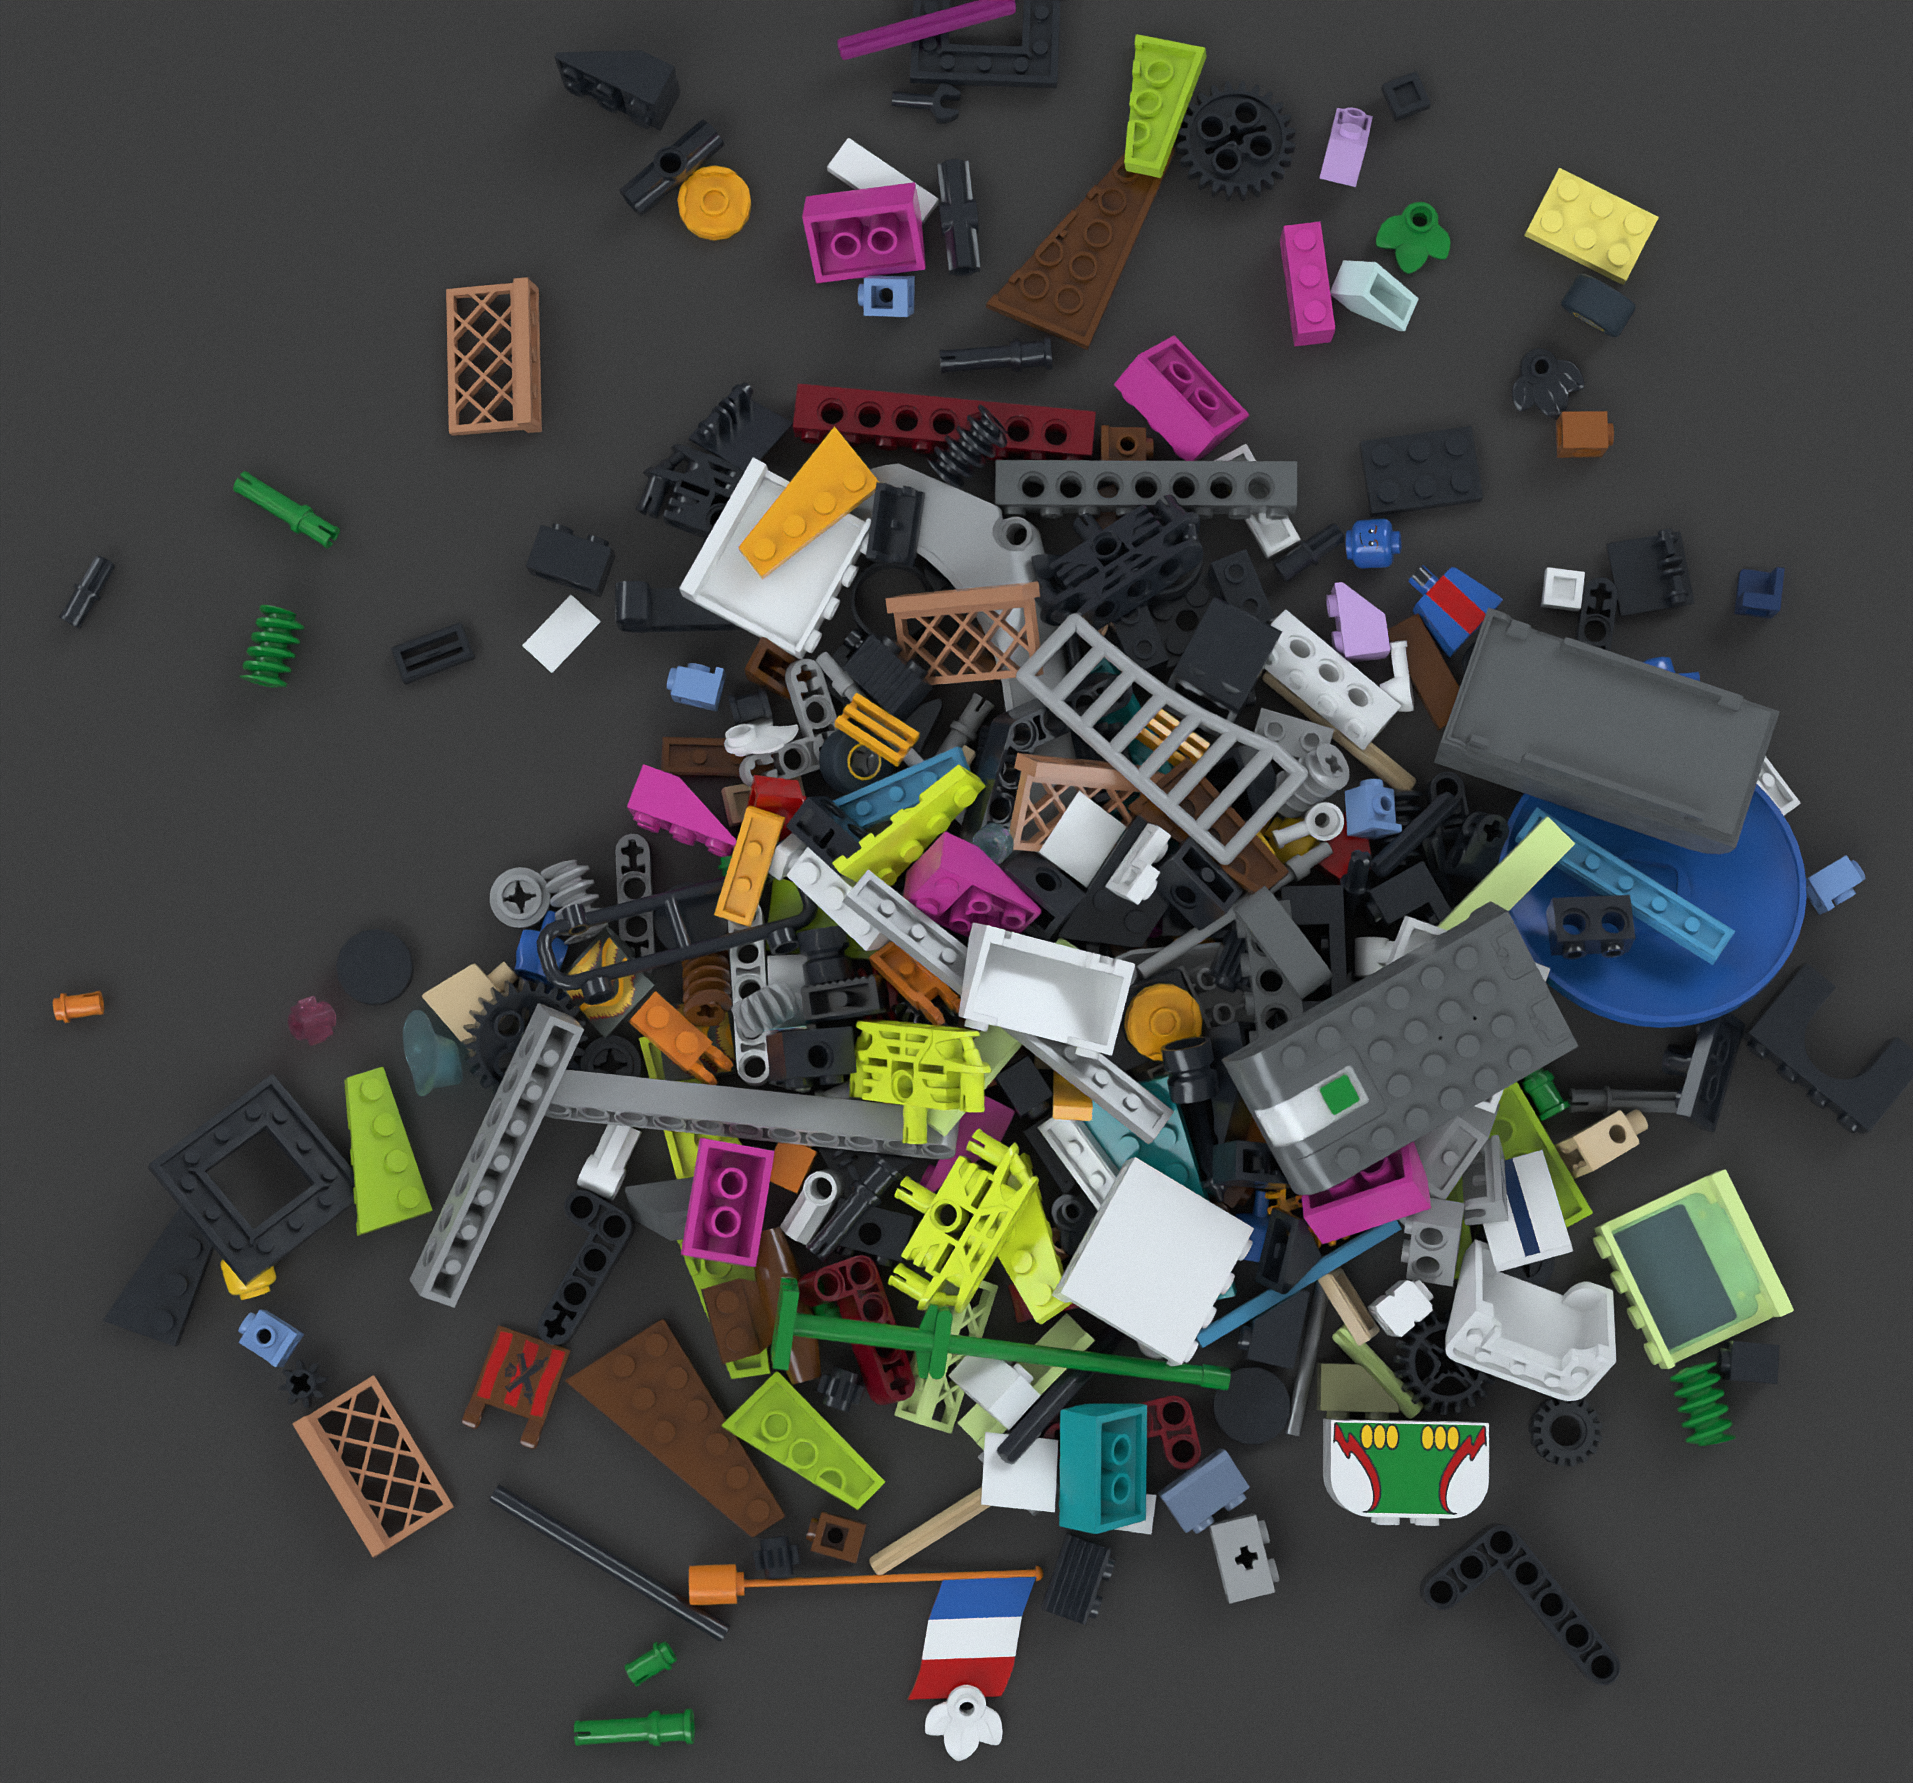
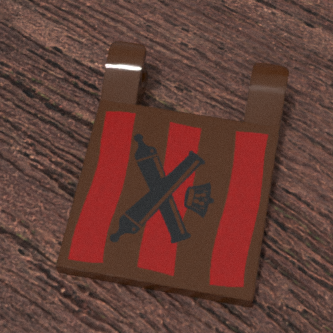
M498 1325L474 1392L463 1415L462 1423L467 1427L477 1429L480 1426L486 1404L529 1419L521 1436L520 1444L524 1447L535 1449L538 1446L546 1418L571 1350L557 1345H550L540 1339Z

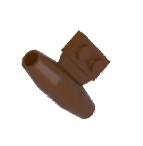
M781 1227L761 1232L756 1267H754L755 1281L739 1278L701 1289L721 1364L760 1354L772 1343L781 1277L796 1278L797 1283L802 1277L800 1268ZM798 1298L797 1313L813 1315L811 1306L806 1305ZM793 1336L789 1370H785L792 1385L821 1377L818 1339Z

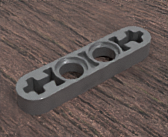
M638 834L625 835L618 841L615 850L618 904L634 900L628 898L624 892L625 885L632 879H640L645 883L646 890L641 898L653 895L650 846ZM631 842H636L638 848L644 849L643 854L637 855L638 869L645 867V873L631 871L623 874V868L631 869L629 856L623 855V850L629 849ZM654 911L619 920V937L626 944L639 945L649 941V948L641 947V957L656 953L655 926L653 922ZM635 916L643 917L648 925L645 934L640 937H632L626 930L627 922ZM656 969L649 970L648 972L653 976Z

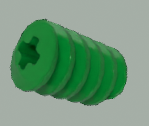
M260 605V612L267 617L257 618L255 625L264 632H253L251 634L252 641L259 646L247 648L246 653L254 660L244 661L242 667L251 675H241L239 678L270 688L287 687L288 683L278 677L279 673H291L292 671L290 667L283 663V659H295L296 654L288 650L287 646L300 644V640L293 636L291 632L292 630H304L305 626L295 620L298 615L291 611L270 605Z
M1717 1361L1679 1369V1372L1669 1378L1670 1382L1682 1383L1683 1385L1682 1388L1673 1393L1674 1397L1687 1400L1685 1404L1677 1408L1678 1412L1687 1413L1691 1416L1681 1423L1682 1428L1694 1429L1695 1433L1685 1439L1686 1443L1707 1446L1736 1438L1735 1435L1723 1433L1733 1425L1732 1420L1719 1418V1416L1729 1410L1728 1405L1715 1402L1724 1396L1725 1392L1723 1389L1711 1387L1721 1379L1720 1374L1707 1372V1370L1717 1364Z

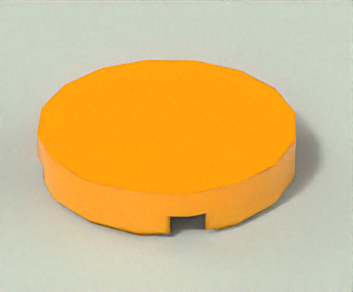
M716 165L703 167L693 172V175L681 185L677 199L680 217L688 230L700 238L713 241L729 238L739 232L748 221L752 207L749 188L742 178L730 168Z
M1158 983L1144 988L1133 997L1126 1010L1124 1027L1129 1042L1137 1052L1154 1061H1163L1161 1047L1176 1040L1200 1037L1203 1018L1199 1004L1188 992L1173 984Z

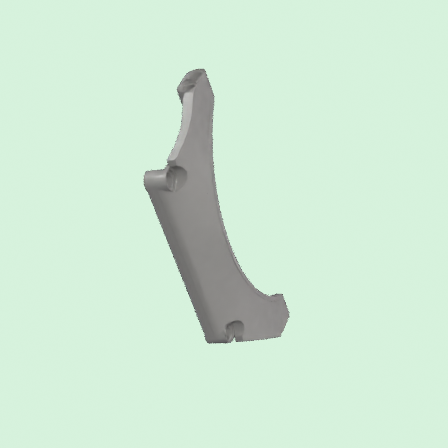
M899 463L869 469L880 483H887L899 488H903L904 485L925 492L917 553L935 566L956 589L1038 581L1031 557L1045 553L1039 530L1027 520L1020 517H1011L1003 520L1002 511L999 507ZM875 493L852 510L850 514L865 522L868 518L871 519ZM1022 528H1026V540L1020 545H1015V533ZM1039 583V588L1042 590L1043 587H1042V585ZM1035 601L1041 646L1059 626H1052L1042 622L1040 619L1042 608ZM1013 608L1005 619L1018 632L1025 625L1024 608ZM1003 609L994 611L1000 615ZM981 611L978 612L976 618L986 635L994 621ZM1000 627L990 641L1005 653L1014 639ZM1020 644L1010 657L1020 668L1030 658L1029 652ZM1064 644L1043 666L1044 674L1036 676L1051 690L1070 672ZM994 655L997 664L999 659ZM1004 665V667L1001 670L1010 669L1006 665ZM1017 678L1001 679L1006 712L1036 699ZM1046 712V714L1044 715V719H1043L1044 725H1045V723L1047 722V718H1048L1047 712ZM1016 726L1012 730V739L1016 734ZM1066 733L1036 747L1033 755L1076 759L1071 733ZM1032 782L1029 799L1034 805L1047 794L1042 783ZM1074 786L1068 787L1059 795L1065 808L1077 794ZM1052 801L1038 814L1044 824L1047 825L1059 814V811ZM1033 819L1023 827L1021 840L1028 841L1040 831ZM1007 847L1003 857L998 862H995V864L1003 871L1022 850H1012ZM1037 852L1042 858H1044V859H1045L1048 863H1050L1054 868H1056L1058 871L1061 870L1060 867H1058L1056 864H1054L1052 861H1050L1048 858H1046V857H1045L1044 855H1042L1040 852Z

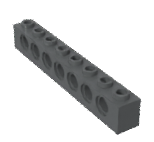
M996 460L995 506L1001 509L1005 518H1024L1025 513H1040V516L1046 519L1062 518L1063 513H1078V517L1083 518L1082 514L1090 513L1096 519L1100 517L1101 512H1116V518L1120 519L1143 504L1155 516L1157 514L1154 511V506L1159 499L1167 507L1170 506L1164 499L1165 495H1173L1186 513H1197L1200 520L1211 519L1213 514H1228L1230 519L1244 520L1251 518V513H1266L1267 519L1283 520L1288 518V514H1295L1297 508V461ZM1030 483H1036L1044 491L1039 497L1030 498L1023 493L1024 487ZM1073 483L1079 486L1081 493L1077 497L1067 498L1062 495L1060 489L1065 484ZM1109 483L1114 484L1119 492L1113 498H1104L1098 493V488L1103 484ZM1141 484H1150L1155 488L1156 493L1151 498H1141L1137 495L1135 489ZM1179 484H1187L1194 493L1189 498L1182 499L1174 494L1173 488ZM1216 484H1224L1230 489L1231 495L1227 498L1219 499L1213 496L1210 489ZM1254 484H1261L1266 487L1269 494L1263 499H1256L1250 495L1248 488Z

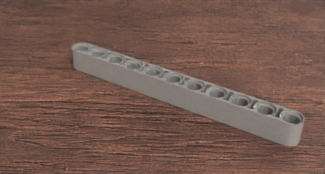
M565 1070L545 1113L547 1117L563 1120L942 1160L950 1159L956 1154L960 1123L959 1120L945 1137L927 1125L926 1144L902 1143L904 1105Z

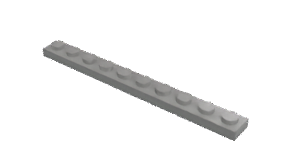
M868 869L842 902L961 996L968 948ZM1001 1027L1148 1145L1157 1137L1174 1113L1173 1110L1101 1053H1099L1098 1060L1075 1054L1077 1046Z

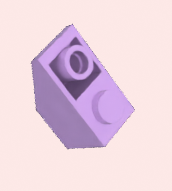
M1337 108L1320 179L1356 187L1373 116L1366 115L1365 112L1357 108Z
M1343 582L1335 583L1331 590V595H1326L1329 618L1335 617L1337 631L1331 634L1333 649L1350 663L1387 658L1390 653V644L1385 614Z

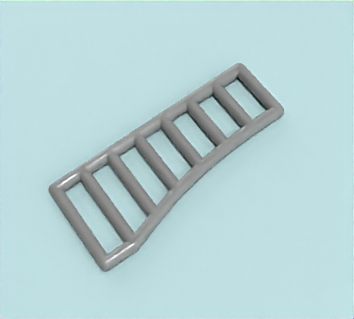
M1077 613L1069 615L1016 673L1017 680L1222 865H1229L1308 778V770L1277 742L1215 715L1173 691L1126 656ZM1076 632L1092 648L1062 681L1051 690L1035 675ZM1103 658H1106L1122 673L1086 712L1079 716L1064 700ZM1136 682L1153 696L1109 743L1093 726L1131 684ZM1165 704L1184 714L1186 717L1139 768L1121 753ZM1199 724L1221 733L1222 735L1168 794L1150 780ZM1236 741L1259 750L1197 820L1179 806L1183 799ZM1273 759L1290 775L1227 845L1224 846L1208 830Z

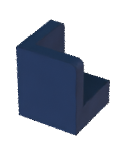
M1776 567L1771 573L1742 569L1738 575L1734 614L1772 619L1780 612L1785 568Z

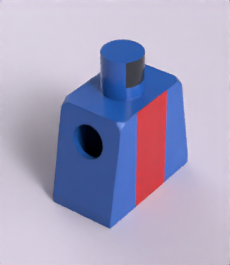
M1422 565L1408 580L1423 595L1413 608V613H1418L1429 634L1449 658L1483 624L1487 609L1496 610L1503 601L1500 596L1455 567H1451L1438 579L1430 570Z

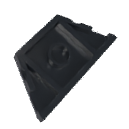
M1138 815L1134 816L1084 891L1086 896L1056 933L1058 936L1064 939L1142 947L1171 902L1155 888L1151 896L1146 900L1142 899L1138 905L1116 895L1105 886L1148 822Z

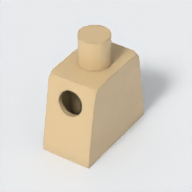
M504 961L488 975L474 963L425 992L422 997L462 1042V1040L472 1038V1035L463 1026L475 1024L476 1022L469 1014V1011L481 1012L483 1009L478 999L481 997L490 1002L493 999L490 988L494 987L500 993H503L505 991V981L508 980L513 984L519 977ZM505 1015L504 1017H502V1018L500 1019L498 1025L502 1022V1020H503L507 1015Z
M1637 1109L1626 1115L1619 1110L1601 1118L1554 1146L1571 1176L1575 1179L1598 1169L1640 1144L1637 1135L1647 1130L1648 1124L1644 1115Z

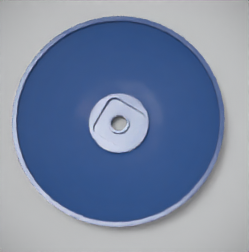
M1756 784L1737 846L1731 852L1724 854H1707L1690 850L1525 793L1515 806L1508 821V838L1501 850L1497 865L1519 844L1515 842L1518 833L1538 807L1735 930V933L1714 965H1711L1635 916H1633L1636 939L1629 952L1622 956L1606 958L1602 954H1586V956L1579 959H1565L1563 955L1551 956L1546 911L1552 898L1601 896L1553 866L1508 912L1534 962L1550 968L1546 983L1578 1006L1599 1016L1636 1026L1666 1028L1699 1024L1723 1016L1754 998L1777 975L1792 952L1800 934L1805 915L1807 896L1804 863L1790 825L1777 805L1758 784ZM1610 923L1602 924L1607 932L1618 933V929ZM1563 925L1565 931L1569 934H1580L1575 926Z

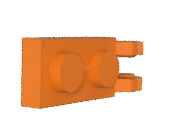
M888 942L869 957L871 965L917 1010L920 1009L933 1025L941 1026L945 1023L941 1011L930 1002L939 995L954 1013L959 1012L961 999L958 995L894 942Z
M656 991L628 1021L685 1073L689 1071L702 1084L717 1085L718 1083L711 1072L696 1063L703 1053L717 1067L726 1072L733 1066L732 1061L721 1050L711 1045L713 1042Z

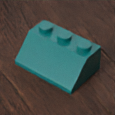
M1083 1404L1060 1410L1059 1526L1098 1534L1146 1521L1147 1405Z

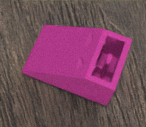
M643 764L627 808L634 817L633 820L638 822L637 826L654 833H658L660 828L668 830L673 835L672 838L690 846H694L695 841L704 843L708 847V852L720 857H727L733 854L737 840L678 776Z
M946 831L913 864L906 874L903 897L934 922L966 937L970 936L973 922L1020 934L1041 914V908L978 846Z

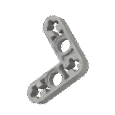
M797 660L788 666L785 673L787 688L803 738L788 742L777 751L751 754L744 758L740 764L739 774L743 783L751 787L753 777L750 770L755 768V760L758 765L774 762L776 769L761 774V776L791 779L820 769L819 747L824 743L823 737L826 741L832 733L839 729L835 727L837 716L823 671L814 660ZM800 666H802L803 671L810 670L812 678L807 679V686L804 681L798 682L796 675L801 673ZM808 689L809 691L817 689L818 695L808 696L804 699L801 694L807 693ZM811 702L819 703L824 709L823 719L819 723H814L807 717L806 710ZM826 726L829 727V731L813 735L812 730L821 729ZM789 749H795L801 756V764L796 770H790L784 764V754Z

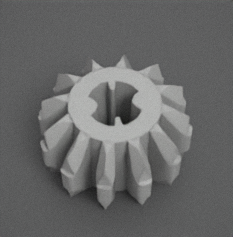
M776 981L734 1003L731 1011L735 1017L734 1021L737 1027L741 1029L745 1037L754 1038L764 1033L763 1030H770L797 1015L800 1008L796 1002L797 998L794 992L788 987L785 981Z

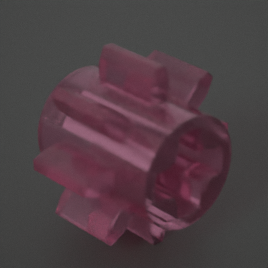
M312 995L297 1001L298 1005L291 1007L292 1013L288 1016V1027L291 1034L297 1040L301 1041L307 1038L309 1045L313 1046L326 1041V1037L333 1035L331 1028L336 1025V1015L329 1003L325 1001L316 1003V999Z

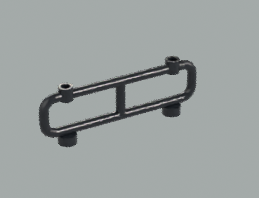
M768 873L765 885L772 882L775 877ZM723 876L590 912H585L582 904L567 906L561 912L563 919L547 924L540 932L536 942L537 953L543 972L551 984L556 988L566 991L581 989L586 1004L598 1005L611 1000L615 996L612 980L765 939H767L773 955L790 953L799 947L796 931L809 926L815 919L818 905L797 886L803 904V909L799 914L692 943L679 904L721 893L726 877ZM665 908L677 947L574 975H566L559 970L552 949V942L556 937L567 933L569 935L582 934L593 926Z

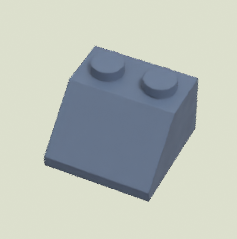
M1219 1448L1157 1493L1183 1531L1187 1533L1193 1529L1195 1534H1198L1215 1521L1211 1515L1219 1509L1225 1507L1227 1511H1230L1246 1499L1243 1492L1250 1487L1226 1450Z

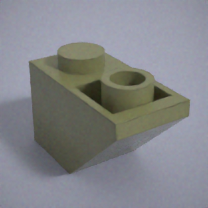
M1317 1363V1410L1326 1411V1418L1350 1419V1411L1365 1412V1419L1389 1420V1412L1399 1413L1398 1403L1360 1364Z

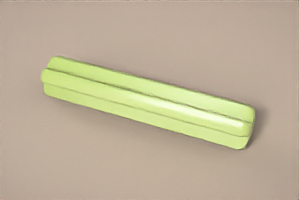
M1345 1324L1333 1334L1332 1338L1356 1364H1360L1398 1403L1399 1410L1407 1418L1415 1417L1424 1407L1421 1401L1417 1404L1411 1402L1414 1393L1411 1390L1402 1392L1401 1386L1404 1383L1395 1377L1394 1372L1366 1343L1358 1346Z

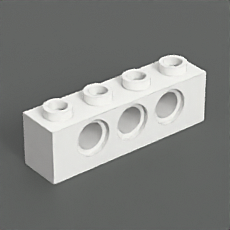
M1285 609L1270 624L1282 631V634L1265 669L1364 751L1385 728L1401 705Z

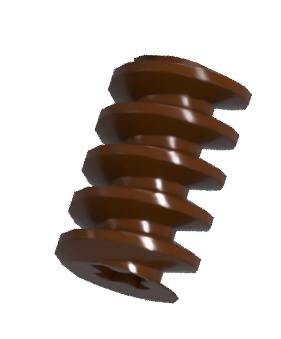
M728 949L682 962L683 1012L685 1018L692 1024L705 1027L719 1025L724 1021L725 1013L731 1009L732 999L730 995L732 989L730 986V953Z

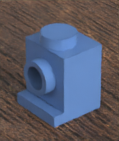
M869 275L864 278V284H859L858 304L859 306H864V316L908 317L914 314L915 276ZM884 288L892 290V301H886L882 297Z
M688 663L687 668L678 666L677 668L670 669L667 690H672L671 697L674 702L718 712L726 673L723 668L716 667L715 674H712L707 666Z
M1363 780L1360 782L1359 787L1345 791L1347 836L1378 840L1402 832V825L1396 824L1394 789L1383 787L1382 780Z
M1846 855L1807 878L1806 895L1817 913L1821 915L1835 907L1831 901L1832 899L1837 906L1854 896L1856 892L1853 887L1865 880V874L1859 864L1854 860L1850 861Z
M262 1309L257 1314L250 1312L238 1332L243 1334L239 1343L270 1362L274 1367H284L304 1336L296 1328L269 1311ZM263 1329H268L271 1332V1340L266 1344L262 1343L259 1339V1334Z

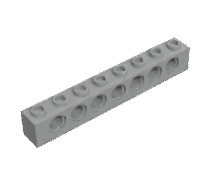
M540 1003L537 1004L409 1279L420 1296L455 1308L584 1031V1028L572 1016Z

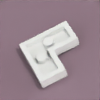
M1148 823L1105 887L1116 895L1138 905L1142 899H1148L1157 886L1156 878L1160 874L1151 865L1152 863L1159 862L1168 849L1167 841L1171 835L1160 827Z

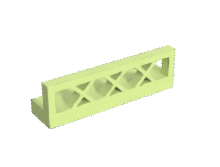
M982 1281L979 1288H982L983 1292L979 1304L973 1309L969 1303L962 1313H955V1307L946 1306L950 1309L953 1316L951 1334L959 1335L960 1329L967 1325L970 1332L969 1337L982 1338L998 1285ZM949 1282L942 1292L958 1295L960 1288ZM914 1351L910 1367L915 1379V1390L910 1398L898 1402L894 1415L952 1434L965 1392L953 1380L949 1383L947 1382L946 1372L948 1366L954 1362L958 1366L966 1356L948 1353L944 1376L936 1380L928 1372V1379L919 1377L916 1352ZM944 1399L946 1408L942 1421L933 1420L932 1416L936 1404Z
M1066 1313L1035 1345L1085 1351L1095 1340ZM1017 1362L1034 1378L1030 1385L1040 1395L1067 1369ZM977 1403L958 1422L983 1450L985 1432L1003 1434L1007 1430L1006 1427Z

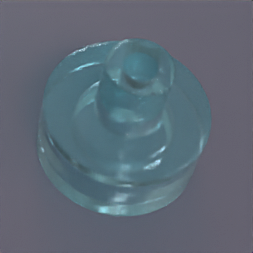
M995 823L983 826L974 835L972 844L978 846L996 865L1002 863L1014 849L1013 838L1009 831Z

